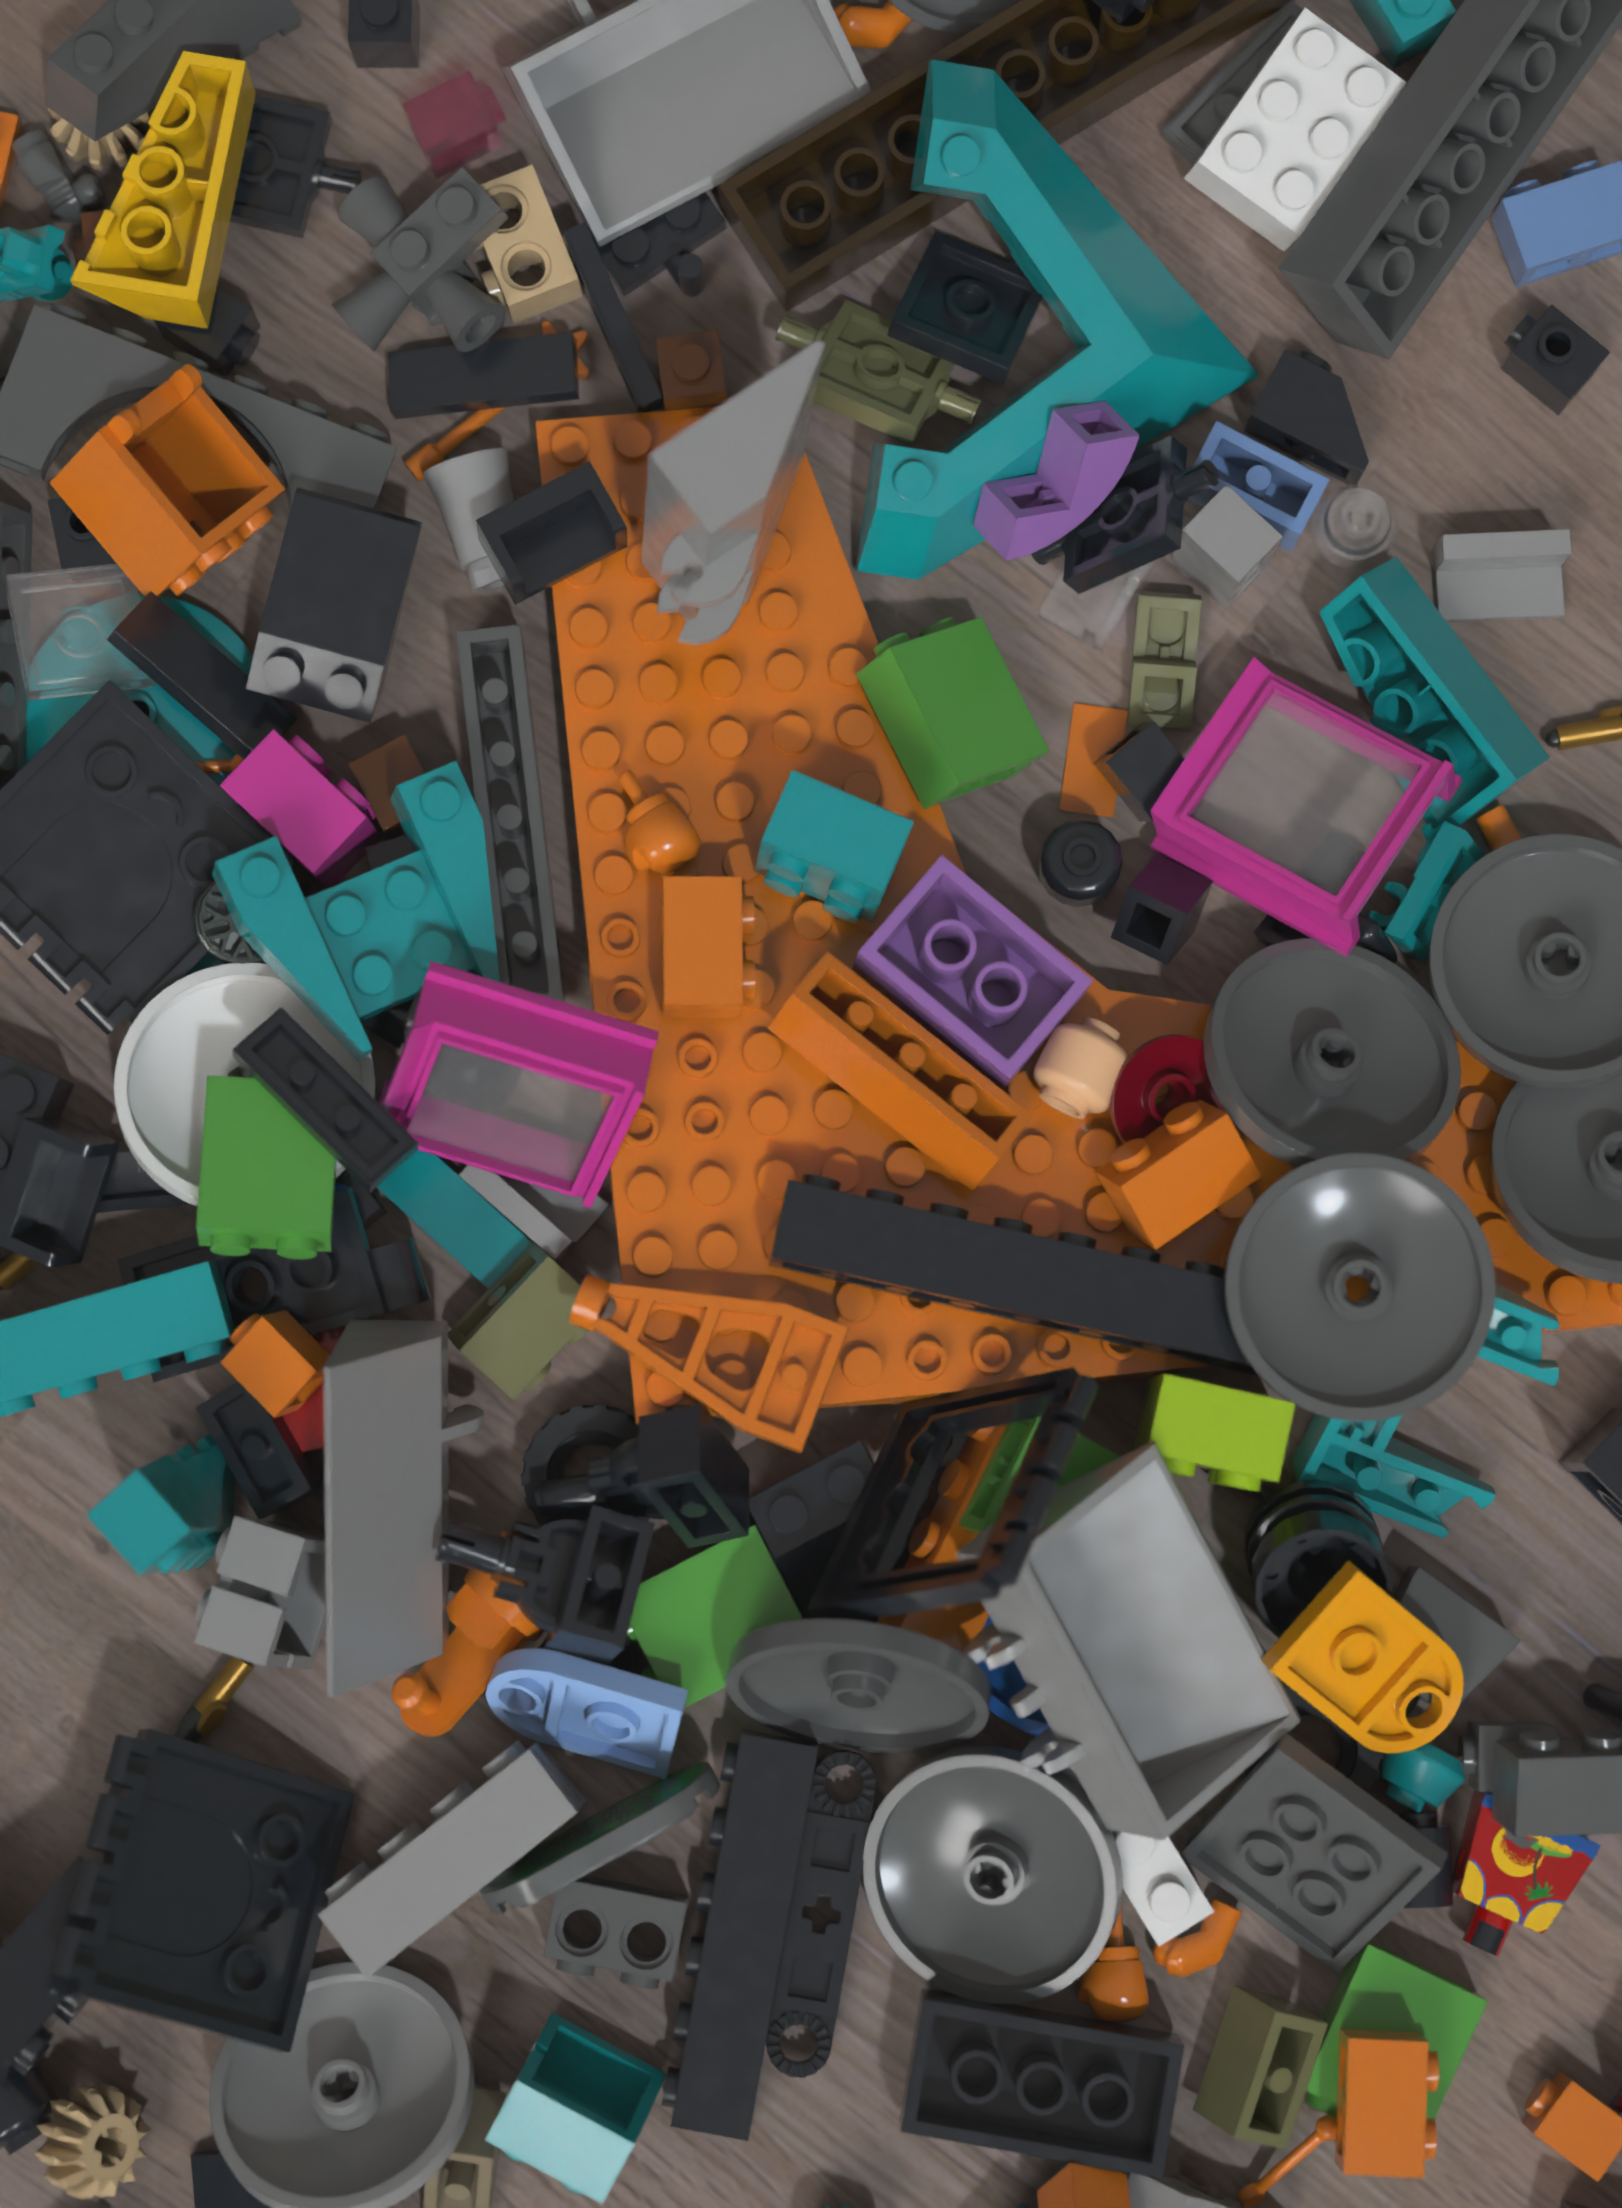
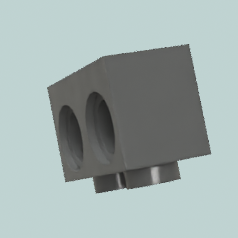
M585 1875L556 1891L543 1956L557 1959L556 1969L563 1972L582 1976H594L595 1968L599 1967L620 1971V1982L636 1987L657 1989L659 1980L670 1982L673 1980L689 1896ZM580 1909L593 1912L601 1922V1935L596 1940L588 1943L579 1942L572 1938L566 1927V1919L570 1913ZM642 1922H651L658 1925L666 1937L665 1947L654 1955H644L636 1951L629 1937L630 1930L635 1925Z

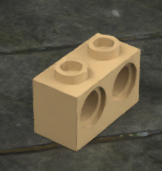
M533 164L480 184L501 209L510 208L522 214L521 219L515 226L508 229H497L474 250L477 251L483 248L491 268L481 273L485 288L491 298L502 306L506 305L512 323H518L582 298L579 278ZM525 265H536L545 271L542 279L532 286L518 285L512 278L514 273Z

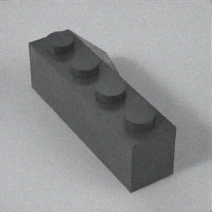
M109 0L47 58L45 106L90 139L97 141L156 107L183 51L230 59L235 57L237 60H242L258 51L259 43L279 32L282 36H285L301 27L302 19L291 0Z

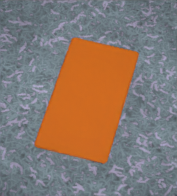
M1080 703L1073 705L1059 806L1061 811L1109 818L1114 816L1117 793L1093 762L1125 737L1127 710Z

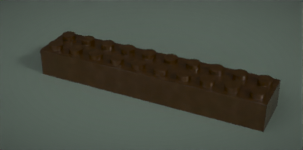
M1021 0L719 184L720 210L784 310L788 312L969 201V199L910 190L929 60L933 59L994 70L1060 145L1268 18L1292 0H1155L1143 13L1135 8L1122 24L1092 0Z

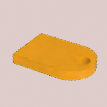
M1349 1560L1261 1658V1661L1273 1674L1356 1741L1371 1750L1382 1753H1403L1417 1749L1432 1741L1448 1726L1455 1716L1463 1694L1464 1679L1462 1667L1454 1651L1432 1629ZM1421 1693H1432L1430 1706L1423 1714L1412 1718L1406 1717V1708L1412 1698Z

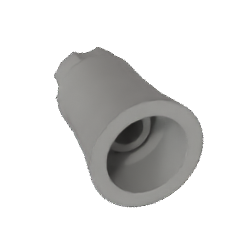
M492 448L480 450L446 460L427 469L423 473V477L440 508L453 541L461 570H467L472 592H488L505 587L479 542L476 520L514 500L507 449Z

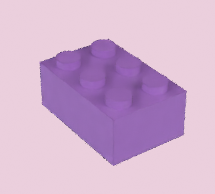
M943 855L938 858L857 953L852 967L854 971L902 1011L1002 1090L1007 1087L1052 1034L1054 1029L1074 1008L1093 982L1088 975Z

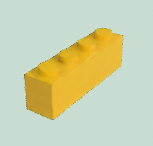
M187 51L182 52L148 121L150 128L137 154L132 153L122 174L124 181L110 209L104 210L95 228L96 238L85 260L79 261L70 279L72 285L145 319L208 329L256 95L246 61Z

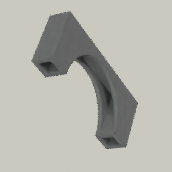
M53 303L50 310L34 304L0 391V466L43 482L59 452L83 427L111 410L137 403L167 381L178 369L185 364H190L201 374L203 381L202 389L221 412L247 431L269 456L285 488L289 511L291 510L297 487L370 508H376L397 447L386 443L388 436L384 432L359 422H353L351 428H347L327 420L329 413L325 409L305 400L293 399L291 405L268 397L269 389L250 378L233 375L230 382L207 372L209 365L192 355L174 351L171 358L147 349L149 342L131 331L114 327L111 334L86 325L88 317L70 307Z

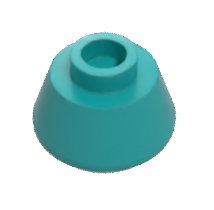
M1430 1743L1403 1753H1384V1759H1381L1379 1778L1390 1784L1385 1796L1417 1813L1421 1812L1425 1803L1437 1808L1463 1785L1466 1780L1463 1763Z

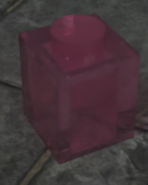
M470 71L402 104L409 127L436 179L503 146L498 129V124L506 121L502 108L490 86L479 90Z

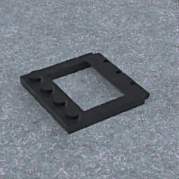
M1074 1367L902 1403L807 1611L816 1619L859 1621L997 1599L1002 1587L1015 1585L1033 1545V1539L1030 1536L1037 1535L1057 1489L1054 1482L1059 1481L1063 1475L1079 1437L1077 1429L1083 1427L1099 1390L1097 1381L1089 1376L1081 1375ZM1040 1417L981 1556L892 1571L896 1560L906 1547V1538L917 1513L929 1496L930 1485L944 1454L952 1445L953 1435Z

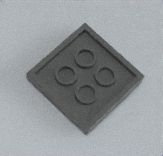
M1287 1733L1190 1836L1180 1853L1181 1858L1336 1974L1441 1871L1448 1855L1446 1851Z

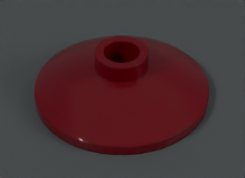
M1182 1034L1163 1035L1145 1042L1127 1057L1116 1078L1110 1100L1112 1123L1123 1143L1133 1139H1143L1164 1124V1118L1169 1112L1185 1103L1197 1102L1201 1099L1226 1112L1213 1090L1207 1073L1203 1041ZM1167 1083L1168 1094L1166 1098L1159 1103H1155V1097L1159 1088Z

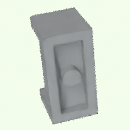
M1226 486L1182 529L1181 549L1173 552L1171 560L1226 610L1269 566L1283 536L1233 489Z

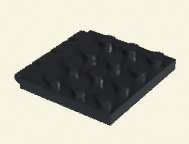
M109 680L0 790V934L17 950L35 933L43 938L45 941L27 960L64 995L84 977L92 986L75 1002V1005L108 1035L125 1018L133 1023L139 1013L155 996L177 980L182 979L208 952L196 936L195 922L192 916L197 898L207 885L215 881L212 875L215 861L272 837ZM282 847L291 867L296 860Z
M153 1729L138 1730L136 1738L116 1735L103 1781L121 1787V1796L100 1793L86 1842L87 1848L105 1853L102 1863L87 1859L81 1860L67 1911L70 1915L87 1919L84 1930L63 1926L51 1974L70 1979L67 1993L272 2051L290 2053L323 1924L318 1914L328 1904L329 1898L324 1892L333 1884L355 1794Z

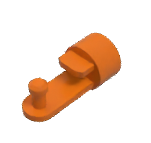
M503 1531L500 1536L504 1537L506 1534L509 1535V1533ZM469 1569L463 1576V1580L466 1582L465 1585L445 1606L448 1618L456 1628L448 1636L443 1655L428 1660L416 1674L409 1672L400 1675L392 1685L391 1697L400 1708L403 1722L409 1729L422 1736L436 1737L452 1729L487 1689L496 1662L503 1655L520 1650L529 1639L536 1642L544 1633V1630L538 1628L525 1618L516 1603L493 1597L494 1588L497 1583H495V1580L490 1579L491 1575Z

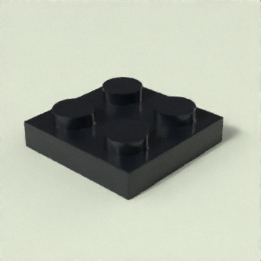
M935 231L891 320L887 336L1004 384L1044 297L1042 294L1037 293L1019 266Z

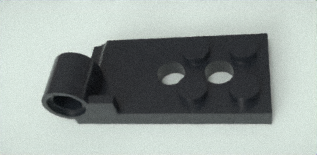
M352 1187L335 1192L331 1252L317 1251V1255L314 1258L290 1259L278 1255L277 1249L250 1248V1253L243 1256L219 1255L213 1253L210 1250V1246H199L198 1236L195 1235L117 1259L124 1285L216 1260L236 1329L255 1313L263 1316L286 1310L310 1335L347 1325L350 1320H364L431 1299L413 1237L370 1250ZM249 1267L260 1270L267 1280V1294L260 1303L248 1299L242 1290V1276ZM230 1337L221 1339L225 1352L189 1363L186 1362L183 1351L159 1357L162 1370L151 1373L153 1383L220 1363L233 1349L234 1344L230 1341Z

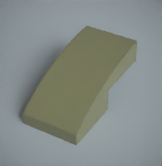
M1137 591L1128 725H1139L1140 723L1155 721L1159 727L1191 729L1197 674L1196 654L1202 604L1201 595Z

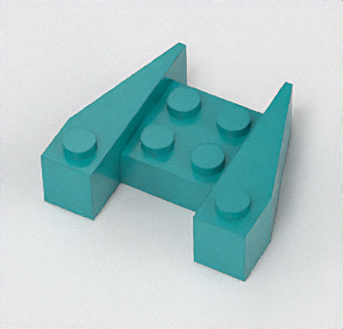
M457 761L397 785L390 798L414 853L310 897L304 898L277 836L215 861L212 875L238 933L357 1062L365 1059L372 1050L361 1021L414 999L423 985L424 977L431 961L500 982L483 819Z

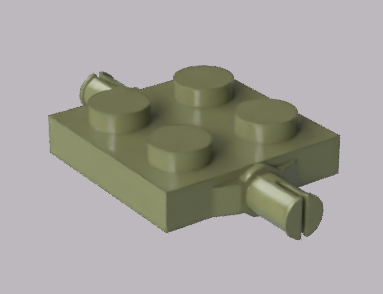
M846 299L835 318L823 325L820 330L793 319L787 314L782 319L775 338L777 341H782L801 350L815 341L825 343L814 403L910 445L915 440L924 421L935 414L938 409L967 421L971 425L973 424L982 404V399L948 386L950 373L955 364L887 336L892 319Z

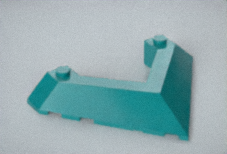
M933 59L929 60L910 190L973 200L987 221L990 220L1009 247L1011 256L1038 294H1042L1063 324L1061 327L1075 345V348L1060 358L1055 365L1030 384L1022 387L993 409L959 438L951 441L938 452L888 444L873 445L855 571L914 580L921 579L986 540L973 526L983 483L1037 473L1053 409L1106 401L1140 435L1136 450L1259 376L1250 363L994 70Z

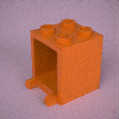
M185 364L155 390L130 408L124 409L115 415L107 425L93 435L49 482L144 597L150 591L158 597L169 588L178 597L207 573L206 570L217 562L220 564L242 547L250 536L275 516L267 506L285 490L279 480L202 389L203 381L201 374L190 364Z

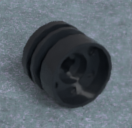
M1301 1480L1276 1489L1256 1506L1245 1528L1244 1553L1251 1576L1256 1606L1264 1625L1277 1638L1284 1634L1348 1560L1392 1596L1393 1577L1384 1553L1377 1524L1370 1507L1353 1490L1325 1480Z

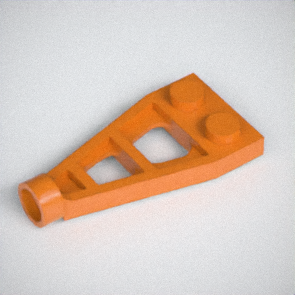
M590 1274L586 1275L581 1284L569 1319L570 1324L602 1334L738 1430L801 1454L849 1332V1327L789 1304L613 1284ZM610 1298L614 1299L616 1302L614 1314L607 1319H602ZM659 1310H665L690 1316L698 1320L700 1328L691 1351L686 1358H676L647 1342L644 1337V1331L651 1314ZM733 1329L757 1332L767 1339L769 1351L758 1380L752 1388L748 1390L734 1389L708 1369L705 1355L712 1338L717 1333Z

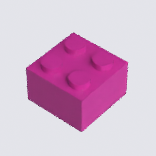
M273 729L220 786L272 838L277 836L281 847L326 889L336 886L366 855L364 847L376 844L382 838L371 823L376 816L370 807L371 804L344 778L335 786L326 779L332 771L303 739L296 734L287 742Z

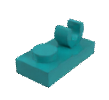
M1444 821L1435 838L1429 840L1422 848L1417 862V870L1413 875L1415 879L1409 890L1398 882H1387L1385 885V891L1393 899L1400 902L1397 911L1392 915L1384 916L1379 912L1371 910L1368 917L1380 925L1384 933L1389 936L1406 956L1424 963L1429 955L1430 940L1435 920L1444 899L1461 875L1484 857V852L1465 829Z

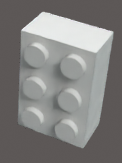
M1304 8L1286 30L1183 179L1284 252L1301 236L1407 82L1307 8Z

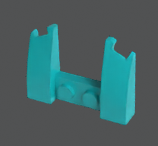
M1495 1283L1493 1317L1486 1339L1477 1356L1555 1386L1559 1379V1367L1555 1360L1542 1359V1328L1547 1330L1559 1329L1558 1318L1555 1314ZM1314 1414L1291 1459L1297 1482L1301 1480H1325L1353 1490L1370 1507L1372 1512L1440 1538H1444L1449 1534L1447 1526L1439 1517L1466 1496L1471 1497L1482 1510L1491 1504L1496 1496L1493 1486L1417 1448L1392 1438L1403 1415L1374 1421H1346Z

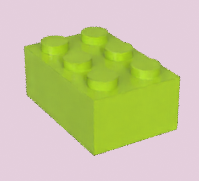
M1168 1374L1148 1377L1132 1451L1155 1440L1172 1475L1194 1477L1196 1467L1209 1470L1208 1483L1259 1492L1261 1481L1279 1482L1295 1403Z

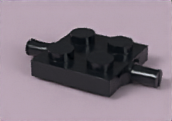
M255 95L230 222L303 238L311 205L319 195L321 188L349 194L361 183V170L348 169L327 164L325 148L332 124L330 112Z
M1173 435L1134 452L1115 487L1093 513L1059 540L1031 553L1034 560L1040 565H1045L1049 561L1065 555L1063 582L1077 594H1081L1181 549L1185 502L1188 501L1190 496L1218 485L1219 481L1217 479H1219V474L1215 465L1209 460H1204L1200 464L1186 470L1187 448Z

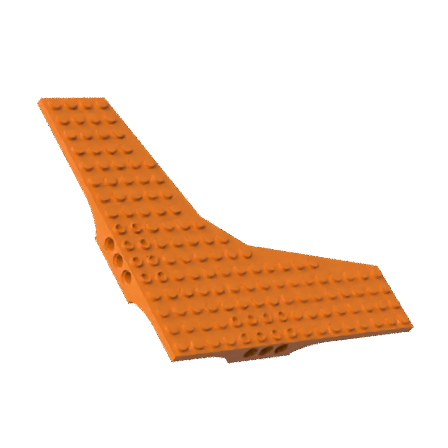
M718 407L535 421L541 486L590 461L627 527L626 548L551 586L577 838L592 1011L659 1031L658 1040L653 1049L645 1094L609 1169L621 1284L784 1303L849 1327L848 1335L820 1408L874 1404L896 1405L1074 1367L1081 1375L1093 1378L1098 1384L1141 1380L1160 1374H1175L1219 1368L768 1266L788 1180L801 1182L803 1174H813L839 1181L841 1183L839 1191L865 1197L866 1189L886 1190L904 1196L903 1206L929 1211L931 1203L948 1204L969 1211L967 1220L993 1226L994 1218H1009L1031 1224L1033 1226L1032 1235L1057 1240L1059 1232L1076 1233L1096 1239L1095 1249L1121 1255L1122 1247H1138L1159 1253L1161 1255L1160 1264L1185 1269L1187 1261H1199L1220 1266L1226 1271L1227 1258L1232 1241L1247 1212L1269 1187L1288 1174L1289 1170L1296 1169V1167L1277 1159L1263 1150L1245 1135L1231 1119L1262 1177L1155 1250L1129 1233L1095 1173L1096 1170L1111 1161L1112 1153L1124 1144L1113 1126L1110 1106L1106 1111L1087 1113L1085 1119H1078L1054 1109L1039 1097L1041 1087L1034 1080L1033 1073L1035 1065L1050 1036L1003 1090L1034 1116L976 1188L971 1191L768 1029L769 1025L786 1000L827 951L860 976L852 969L858 951L941 855L966 874L940 804L924 810L856 673L876 658L873 649L878 645V641L807 455L804 452L802 464L749 602L741 606L738 618L728 633L711 643L690 645L678 642L686 623L679 612L657 614L659 594L662 589L641 563L649 453ZM629 770L632 771L648 797L664 794L669 802L675 804L697 831L701 843L699 851L690 862L680 869L662 875L652 869L639 871L632 864L625 849V838L631 827L627 822V815L635 805L618 781V777L622 773ZM792 770L914 821L903 853L873 922L862 917L856 923L840 919L823 908L824 901L800 892L798 897L781 894L764 884L763 879L765 876L754 872L761 840ZM663 876H742V896H754V935H742L743 960H755V998L743 999L740 1018H662L661 890ZM1047 941L1093 980L1084 996L1060 1024L1075 1023L1082 1025L1086 1017L1102 1021L1119 1032L1120 1037L1117 1044L1124 1049L1128 1056L1145 1042L1163 1035L1182 1034L1201 1041L1204 1040V1028L1212 1005L1109 990ZM1456 1041L1460 1057L1461 1080L1454 1111L1432 1144L1410 1163L1421 1167L1439 1178L1471 1210L1489 1245L1494 1265L1495 1283L1557 1316L1559 1329L1547 1330L1542 1328V1334L1622 1326V1284L1588 1279L1553 1264L1532 1249L1517 1234L1507 1220L1494 1191L1490 1155L1498 1114L1506 1097L1517 1082L1484 1066ZM1167 1083L1159 1088L1155 1097V1103H1159L1166 1098L1168 1094ZM601 1092L604 1115L612 1095ZM1351 1276L1344 1283L1348 1289L1346 1296L1350 1300L1358 1301L1366 1297L1368 1286L1361 1277ZM659 1310L651 1314L644 1331V1337L649 1344L676 1358L682 1359L689 1355L700 1324L693 1317ZM733 1329L721 1331L710 1342L705 1355L706 1365L715 1376L734 1389L748 1390L758 1380L769 1351V1343L763 1335L757 1332ZM629 1354L636 1426H639V1416L662 1412L674 1405L691 1406L701 1404ZM702 1405L711 1418H721L713 1411Z

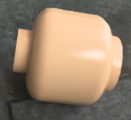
M1086 1017L1082 1025L1075 1023L1058 1025L1051 1034L1035 1065L1033 1073L1034 1080L1041 1087L1039 1093L1041 1100L1054 1109L1078 1119H1085L1087 1113L1106 1111L1110 1106L1111 1095L1118 1073L1128 1057L1124 1049L1117 1044L1120 1037L1119 1032L1108 1024L1090 1017Z

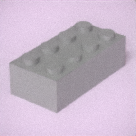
M519 1740L515 1741L482 1768L489 1778L474 1790L468 1780L464 1781L430 1809V1812L436 1818L432 1824L423 1830L416 1820L377 1850L384 1860L381 1864L371 1870L366 1862L362 1861L324 1892L331 1900V1903L318 1916L366 1979L581 1809L586 1800L541 1742L536 1741L525 1749Z

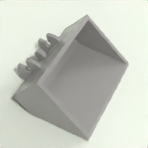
M566 0L577 27L501 66L532 130L599 247L714 188L872 92L829 0H627L595 17L587 0Z
M815 341L649 453L641 563L662 589L659 594L657 614L679 612L686 621L678 639L680 643L701 645L716 641L728 633L738 618L741 606L749 602L804 458L825 347L823 342Z
M350 1320L324 1366L327 1696L332 1698L443 1655L448 1640L449 1618L445 1606L449 1603V1563L435 1560L437 1547L441 1545L439 1539L446 1520L449 1519L451 1466L448 1462V1440L474 1433L482 1429L484 1425V1411L477 1406L464 1404L455 1407L454 1411L448 1412V1321ZM470 1522L460 1524L473 1529L484 1531V1529L481 1528L479 1525Z
M1154 1440L1056 1489L1037 1535L1030 1536L1033 1539V1545L1017 1583L1013 1586L1002 1587L997 1599L982 1601L993 1623L973 1637L965 1647L964 1654L976 1662V1664L985 1660L990 1670L1014 1660L1028 1685L1011 1699L1010 1703L1019 1718H1023L1040 1707L1050 1727L1036 1736L1022 1752L1021 1762L1027 1772L1042 1764L1047 1775H1050L1071 1765L1106 1829L1165 1840L1300 1722V1716L1280 1678L1273 1674L1261 1661L1266 1651ZM994 1523L956 1553L958 1559L981 1556Z

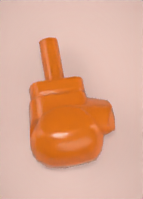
M629 770L622 773L618 777V781L635 805L627 815V822L631 827L625 838V849L632 864L639 871L652 869L662 875L680 869L690 862L699 851L701 843L697 831L675 804L669 802L664 794L648 797L632 771Z
M1120 1907L1115 1927L1107 1941L1108 1948H1103L1094 1963L1077 1981L1079 2001L1090 2004L1092 2013L1099 2020L1106 2022H1125L1137 2019L1147 2011L1149 2006L1143 1962L1139 1960V1947H1124L1122 1910Z

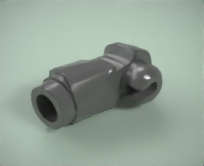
M45 129L30 131L19 137L12 144L19 163L18 171L36 191L42 194L48 205H50L53 210L50 213V218L63 223L81 222L80 213L92 212V208L98 207L105 202L106 194L99 180L91 174H83L76 180Z

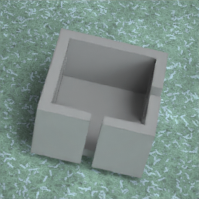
M234 1516L232 1525L225 1529L216 1549V1562L219 1564L216 1573L221 1574L218 1585L212 1586L211 1589L205 1592L197 1607L195 1623L199 1629L194 1643L264 1667L312 1669L326 1625V1537L280 1522Z

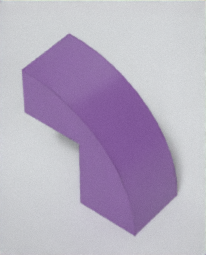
M1106 401L1053 409L1037 473L983 483L973 526L1006 561L1029 555L1049 546L1081 524L1109 495L1128 466L1140 435Z

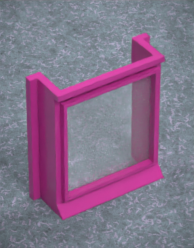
M1253 656L1150 811L1157 836L1150 847L1153 852L1212 880L1213 885L1347 958L1360 939L1358 914L1435 797L1437 796L1449 802L1462 783V777L1454 773L1452 763L1446 760L1441 762L1272 673Z
M431 961L424 977L413 1024L391 1080L384 1081L378 1103L418 1142V1150L569 1196H578L583 1198L582 1206L591 1208L645 1094L653 1049L657 1043L659 1031Z

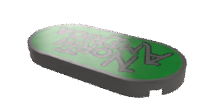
M700 1762L668 1774L666 1779L661 1778L531 1849L481 1888L479 1892L492 1914H503L507 1910L504 1905L507 1901H509L513 1909L519 1906L520 1908L529 1906L694 1814L693 1810L699 1807L695 1797L704 1792L707 1799H712L717 1795L721 1784L708 1762Z

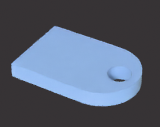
M528 1648L509 1652L496 1662L486 1689V1699L493 1713L505 1725L525 1737L666 1779L689 1690L565 1653L547 1649Z

